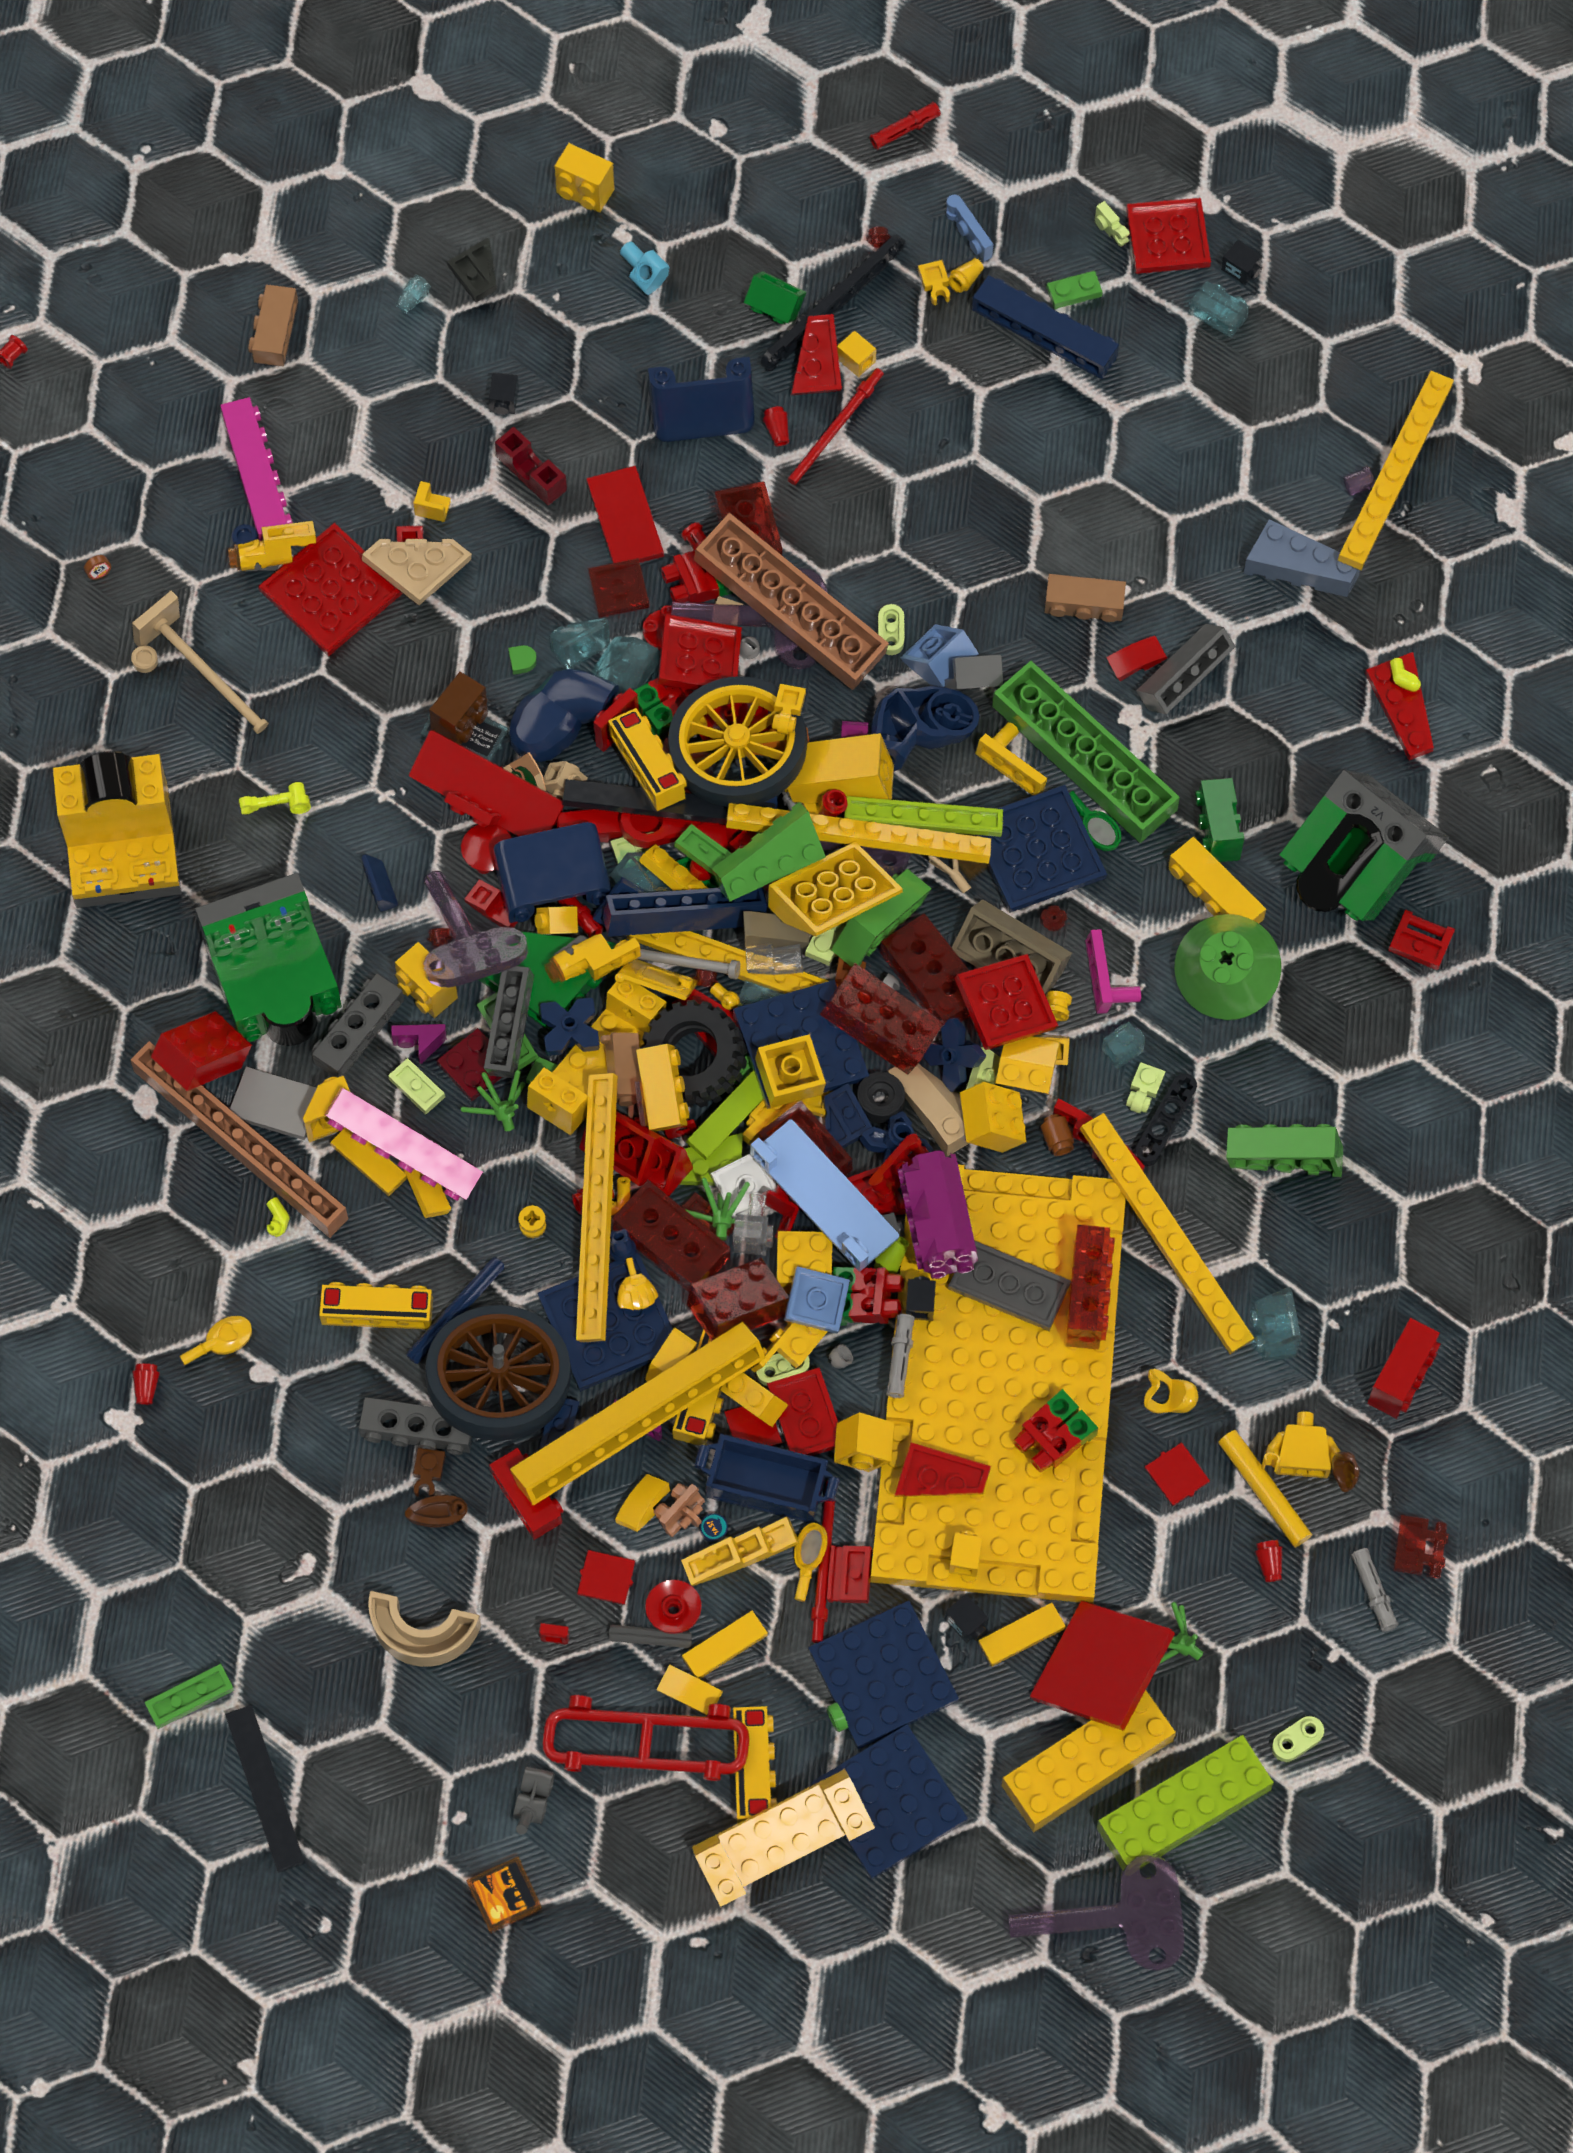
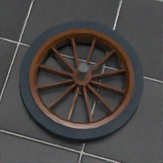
M491 1305L475 1308L456 1316L437 1333L428 1351L425 1365V1381L434 1408L452 1427L469 1436L484 1440H512L538 1431L558 1414L569 1391L571 1364L569 1353L562 1337L546 1320L521 1308ZM492 1333L493 1356L490 1357L475 1337ZM496 1333L515 1335L505 1354L504 1347L497 1344ZM521 1338L534 1344L531 1348L510 1359ZM467 1341L482 1360L457 1351V1349ZM540 1353L545 1356L548 1362L546 1364L521 1365ZM450 1359L474 1368L446 1371ZM550 1374L547 1386L523 1377ZM475 1380L455 1393L448 1383L450 1381ZM514 1385L537 1393L540 1396L529 1404ZM487 1386L475 1408L462 1401V1399ZM507 1389L521 1406V1409L504 1412L502 1391ZM492 1391L498 1392L500 1413L482 1411Z

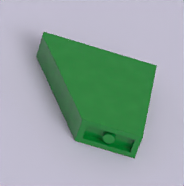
M509 931L476 969L477 979L496 993L499 988L503 964L530 968L535 976L527 1016L548 1031L553 1030V1028L542 1023L541 1003L557 1002L569 1012L577 999L586 998L585 995L591 988L595 989L598 987L603 977L594 981L586 969V973L564 981L557 972L552 957L576 938ZM607 942L610 948L614 949L616 944L614 942Z

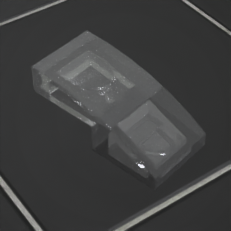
M772 943L745 947L748 973L778 975L803 972L800 944L773 948Z

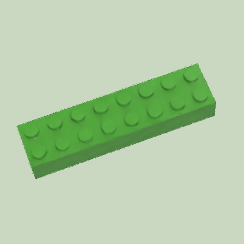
M1032 661L1028 662L994 692L993 708L1007 721L1013 723L1020 733L1139 843H1142L1178 810L1180 797Z

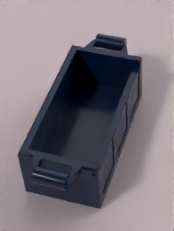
M720 1434L717 1444L700 1445L694 1465L695 1468L701 1469L702 1472L708 1475L706 1484L707 1498L807 1523L815 1522L820 1502L835 1501L840 1483L839 1478L834 1477L828 1472V1460ZM710 1449L715 1450L711 1468L707 1469L705 1467ZM826 1478H829L825 1496L821 1497Z

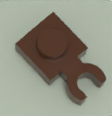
M418 1448L413 1476L420 1478L414 1485L416 1497H419V1491L423 1487L430 1489L429 1497L435 1495L433 1480L441 1481L446 1457L444 1451Z

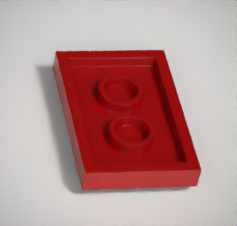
M820 1367L767 1383L768 1391L788 1404L778 1421L789 1451L814 1456L835 1449L838 1420Z

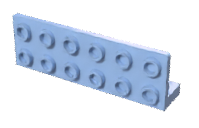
M793 1120L787 1121L764 1142L758 1138L751 1144V1156L859 1272L899 1239V1233Z

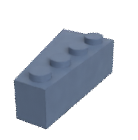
M1269 519L1246 559L1244 574L1251 576L1258 574L1265 576V579L1273 581L1280 579L1291 582V585L1300 587L1301 585L1314 587V590L1348 597L1359 577L1360 570L1337 561L1340 552Z

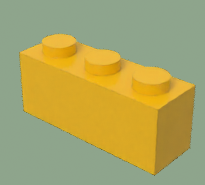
M670 1044L637 1049L649 1130L661 1131L687 1126L689 1108L687 1103L683 1101L682 1092L685 1091V1083L683 1077L679 1076L678 1065L681 1063L679 1051L675 1049L674 1045Z

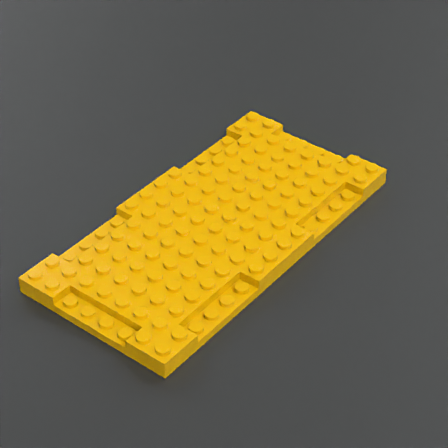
M958 1165L974 1241L1071 1280V1284L1050 1331L948 1289L954 1273L947 1274L940 1279L931 1278L930 1273L924 1272V1269L918 1270L907 1215H905V1236L903 1238L909 1242V1246L900 1267V1275L905 1279L904 1291L898 1292V1299L902 1302V1314H906L908 1279L922 1276L936 1281L933 1321L914 1320L911 1339L913 1340V1348L910 1349L904 1397L892 1398L888 1396L886 1420L894 1422L892 1461L881 1466L870 1582L1079 1603L1084 1601L1093 1604L1126 1198L1115 1181L1108 1178L1073 1175L1072 1179L970 1170L964 1169L965 1165ZM897 1317L895 1318L894 1337L896 1333ZM1063 1389L1079 1406V1411L1082 1409L1097 1425L1098 1434L1090 1442L1087 1441L1074 1451L1056 1468L1050 1466L1040 1473L1031 1463V1458L1039 1451L1032 1446L1025 1453H1022L1013 1444L1014 1439L1022 1431V1424L1029 1420ZM912 1442L991 1466L984 1493L980 1495L895 1497L910 1443ZM962 1531H971L976 1533L978 1537H983L977 1577L949 1573L955 1533L961 1534Z

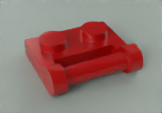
M1406 909L1388 951L1438 971L1455 928L1450 926L1447 928L1417 917L1413 915L1412 911ZM1408 925L1414 926L1439 936L1442 940H1437L1407 927Z

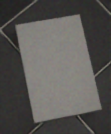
M246 1067L230 1110L245 1123L305 1140L307 1135L303 1116L317 1088Z

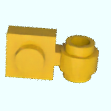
M780 684L774 711L781 713L774 715L772 729L777 730V733L786 735L789 732L794 733L796 717H792V715H801L806 688Z

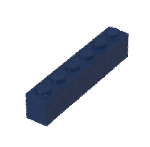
M988 275L973 296L972 311L1100 379L1104 378L1118 357L1119 344L1111 337L1103 336L1095 332L1090 326L1082 325L1072 320L1069 315L1055 311L1045 302H1038L1029 297L1024 291L1008 286L999 278L995 279Z
M763 887L732 901H729L722 894L720 888L606 895L603 919L608 937L744 927L743 911L766 913L767 901Z

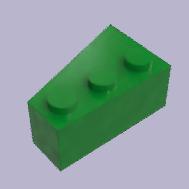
M1233 779L1201 780L1199 790L1195 791L1196 806H1201L1202 814L1198 815L1199 829L1204 830L1205 838H1202V846L1219 862L1239 861L1245 838L1244 833L1239 831L1238 823H1241V818L1236 810L1237 799Z

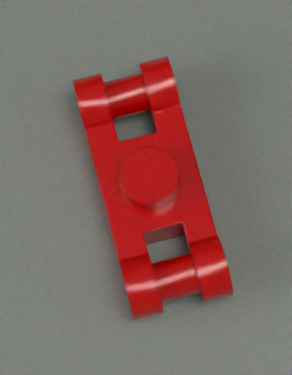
M916 1134L908 1135L869 1179L870 1186L875 1191H878V1197L883 1203L892 1201L896 1195L895 1191L900 1187L897 1169L903 1168L902 1165L906 1162L908 1166L913 1164L912 1158L916 1155L929 1153L925 1146H921L922 1142Z

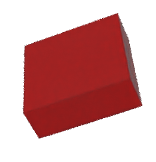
M541 1623L539 1631L541 1641L568 1644L569 1627Z

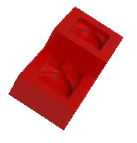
M1152 636L1133 643L1106 658L1116 677L1121 682L1142 668L1145 671L1149 670L1168 657L1157 637Z
M480 879L464 899L467 904L507 931H512L518 923H509L501 891Z

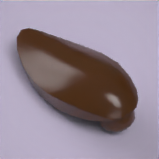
M434 1495L421 1499L409 1506L405 1511V1516L411 1523L439 1528L455 1524L463 1519L468 1507L463 1499L456 1496Z

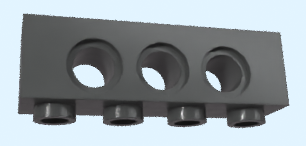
M505 964L502 966L484 1069L490 1076L513 1079L515 1071L518 1070L535 976L528 967Z
M376 974L372 980L368 979L363 984L361 994L356 1000L352 999L347 1004L345 1013L340 1020L336 1019L331 1024L328 1030L329 1033L324 1040L320 1039L312 1049L314 1064L333 1077L338 1078L345 1075L404 1002L403 990L379 974ZM373 1002L379 1004L374 1009L366 1007L369 1003ZM353 1023L363 1024L358 1029L350 1028ZM337 1043L346 1044L343 1049L334 1048Z
M365 1397L359 1431L361 1437H364L366 1441L379 1443L381 1440L391 1441L393 1445L407 1447L408 1444L418 1445L419 1448L445 1449L448 1453L454 1455H461L463 1452L470 1453L473 1437L460 1432L448 1424L434 1407ZM389 1419L397 1422L392 1428L382 1426ZM416 1423L424 1426L420 1432H412L410 1427ZM443 1427L451 1429L450 1434L447 1436H440L437 1432Z

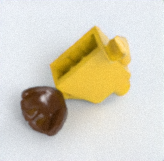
M1311 1412L1297 1413V1425H1286L1285 1431L1277 1433L1267 1446L1261 1469H1265V1466L1270 1465L1274 1467V1472L1278 1475L1328 1478L1332 1467L1333 1475L1343 1492L1352 1490L1358 1482L1360 1469L1354 1454L1346 1451L1341 1452L1334 1439L1326 1434L1324 1427L1313 1426L1314 1414Z

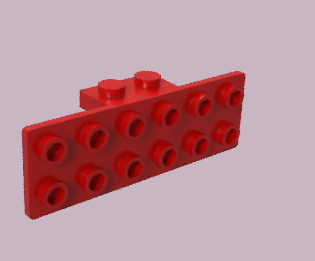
M434 730L429 731L409 773L411 778L446 796L444 802L451 805L450 809L460 815L466 813L474 817L472 821L482 827L499 825L517 836L552 830L564 807L562 806L563 800Z

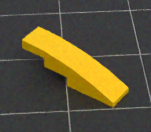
M785 1517L764 1528L756 1527L736 1538L730 1536L681 1561L690 1584L694 1586L757 1563L800 1543L790 1519Z

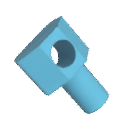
M632 241L626 243L621 248L620 255L634 268L629 278L645 294L650 295L667 278L669 265L654 250L647 251L644 254Z

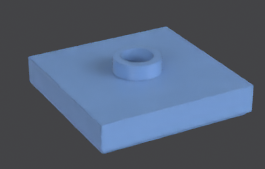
M797 1266L784 1320L837 1334L840 1329L850 1280Z

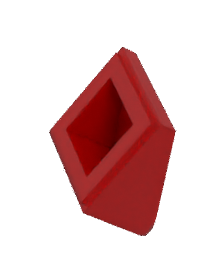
M423 525L397 526V542H406V539H423Z

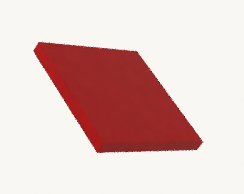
M335 523L316 538V543L307 545L292 558V563L284 564L258 586L259 591L328 656L403 594V592L362 561V554L365 551Z
M1081 1601L1030 1697L1036 1702L1124 1731L1175 1633L1170 1628Z

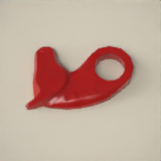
M622 813L619 823L623 838L633 846L649 849L655 844L660 846L675 842L691 824L726 850L729 849V843L732 841L734 833L742 831L726 828L725 824L657 817L660 820L661 828L654 833L646 834L637 831L632 826L630 819L635 814ZM691 860L689 873L695 878L705 881L713 876Z

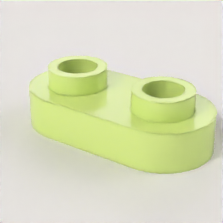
M894 604L885 605L878 614V635L887 642L892 641L895 643L893 646L888 645L887 655H896L904 647V612L899 606ZM892 618L895 622L890 623L887 620Z
M779 1353L775 1354L763 1368L756 1372L757 1379L761 1384L767 1386V1383L806 1372L810 1367L809 1356H807L799 1368H793ZM773 1370L775 1375L768 1377L765 1375V1372Z
M1312 1716L1300 1719L1275 1737L1272 1743L1274 1756L1283 1762L1295 1760L1322 1740L1324 1735L1323 1724L1319 1719ZM1312 1726L1315 1729V1733L1308 1734L1305 1731V1727ZM1288 1741L1292 1744V1748L1285 1749L1282 1743Z

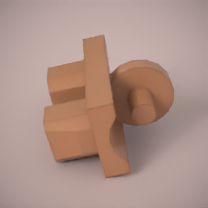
M678 1483L671 1493L672 1498L676 1502L671 1507L665 1503L659 1504L654 1510V1514L663 1526L666 1534L672 1538L681 1528L685 1530L690 1523L695 1527L702 1523L698 1514L703 1510L701 1505L705 1500L699 1494L698 1487L693 1484L687 1487Z

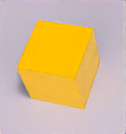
M859 1412L837 1423L834 1462L866 1472H871L892 1461L894 1422Z

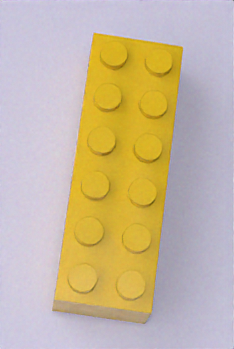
M1145 1690L1124 1731L1091 1720L1003 1777L1002 1788L1034 1833L1173 1742L1176 1732Z

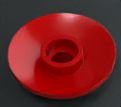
M667 1580L656 1585L650 1591L646 1599L645 1609L648 1620L656 1629L668 1634H678L689 1630L696 1624L700 1617L702 1606L698 1592L690 1584L680 1580ZM677 1607L679 1611L676 1614H671L669 1609Z

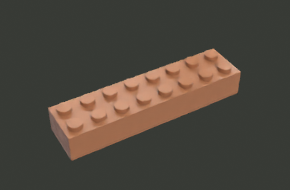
M728 513L696 548L695 562L850 689L854 690L886 654L889 645L886 640L732 514Z

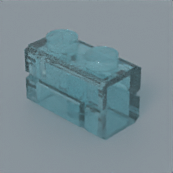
M1206 281L1192 299L1189 313L1232 338L1247 319L1249 305H1247L1243 298L1239 296L1233 297L1228 294L1221 285Z

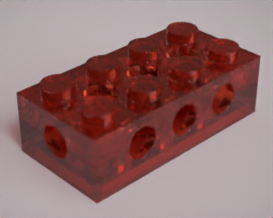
M925 913L881 941L880 954L940 1031L948 1019L958 1018L962 1022L970 1016L954 979L957 974L967 972L969 969Z
M856 963L843 976L820 1013L825 1019L907 1075L921 1061L943 1025L938 1019Z
M649 1180L612 1217V1225L615 1232L626 1229L631 1240L635 1242L637 1250L694 1297L698 1294L699 1288L712 1278L730 1259V1246ZM652 1219V1220H655L656 1222H654V1223H647L646 1221ZM669 1236L676 1237L674 1240H667L666 1238ZM689 1253L697 1254L695 1257L686 1256Z
M1077 1224L1066 1347L1099 1350L1100 1341H1106L1109 1320L1108 1307L1111 1295L1110 1281L1113 1269L1112 1256L1115 1244V1237H1110V1227Z

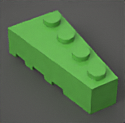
M800 802L791 807L792 810L785 816H780L773 821V825L763 833H758L751 838L752 841L742 849L738 848L712 868L720 891L729 901L735 900L826 857L810 814Z
M1269 1124L1261 1128L1238 1125L1236 1128H1228L1226 1158L1230 1168L1266 1171L1268 1166H1273L1275 1170L1284 1173H1291L1296 1168L1308 1171V1175H1319L1320 1170L1332 1171V1177H1342L1343 1145L1336 1127L1328 1124H1320L1316 1127H1305L1300 1124L1278 1127Z

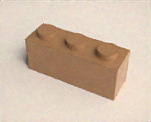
M266 285L264 294H260L258 307L261 310L259 316L256 315L254 319V330L256 333L255 337H251L249 341V352L253 354L254 363L284 367L298 304L296 288Z
M1049 574L1045 613L1056 617L1064 615L1076 616L1084 620L1095 618L1106 622L1122 621L1126 582Z

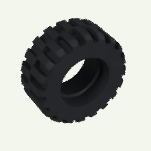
M687 1000V1005L684 1006L677 1002L672 1004L673 1009L669 1012L664 1008L659 1012L662 1017L657 1021L652 1019L648 1024L651 1030L649 1033L644 1032L642 1040L645 1046L640 1047V1049L663 1044L675 1046L681 1038L695 1032L710 1034L717 1043L716 1057L710 1067L700 1074L693 1076L679 1075L683 1077L685 1083V1091L682 1092L683 1101L691 1108L694 1104H697L699 1107H706L710 1100H713L715 1103L721 1101L720 1095L724 1092H727L729 1095L735 1090L732 1084L735 1081L740 1083L743 1077L740 1071L746 1068L747 1060L744 1055L747 1053L746 1044L743 1042L741 1031L719 1007L714 1008L711 1003L705 1001L698 1004L696 1000Z

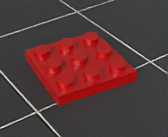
M1201 198L1127 204L1126 212L1136 274L1210 267L1211 259Z
M665 614L658 684L696 690L718 679L738 677L742 627Z
M1028 954L957 974L954 978L985 1050L1055 1030L1058 1027Z

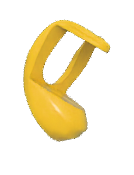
M1150 1369L1148 1371V1378L1152 1386L1145 1394L1144 1405L1146 1409L1157 1414L1186 1413L1195 1407L1198 1402V1391L1193 1383L1186 1380L1171 1379L1167 1374L1157 1369ZM1160 1381L1164 1382L1169 1389V1398L1165 1404H1159L1151 1399L1159 1389Z

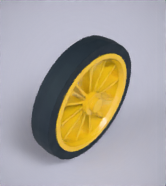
M727 677L701 686L681 703L670 724L668 751L672 757L674 769L677 773L680 772L684 776L687 783L686 788L704 801L719 806L728 807L729 803L752 806L766 802L779 795L795 780L802 769L807 752V730L802 714L800 716L792 715V717H796L794 733L789 732L788 735L777 733V731L759 733L773 723L775 714L781 713L774 711L779 687L752 677ZM734 703L752 704L743 724H736ZM731 704L734 724L728 726L715 712V708ZM758 706L772 712L748 728ZM708 713L724 732L698 724L697 722ZM692 732L716 739L689 743ZM787 740L784 752L761 745V743ZM717 750L698 764L693 761L690 755L691 753ZM752 752L779 761L768 771ZM727 755L717 778L704 772V770ZM745 756L762 775L748 780L744 779L743 766L746 764ZM735 758V763L741 770L742 781L723 780Z

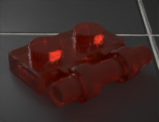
M1401 1515L1393 1571L1421 1575L1423 1565H1428L1431 1567L1430 1577L1441 1578L1442 1568H1445L1446 1558L1443 1557L1444 1546L1448 1544L1449 1536L1446 1533L1447 1524L1436 1522L1435 1531L1427 1530L1429 1519ZM1426 1541L1434 1543L1432 1555L1425 1554Z

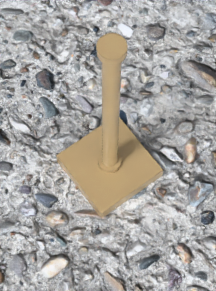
M172 591L167 593L132 623L134 643L138 647L146 646L162 633L254 726L253 730L257 734L267 727L268 722L265 719L261 720L170 627L172 623L180 618L178 597Z

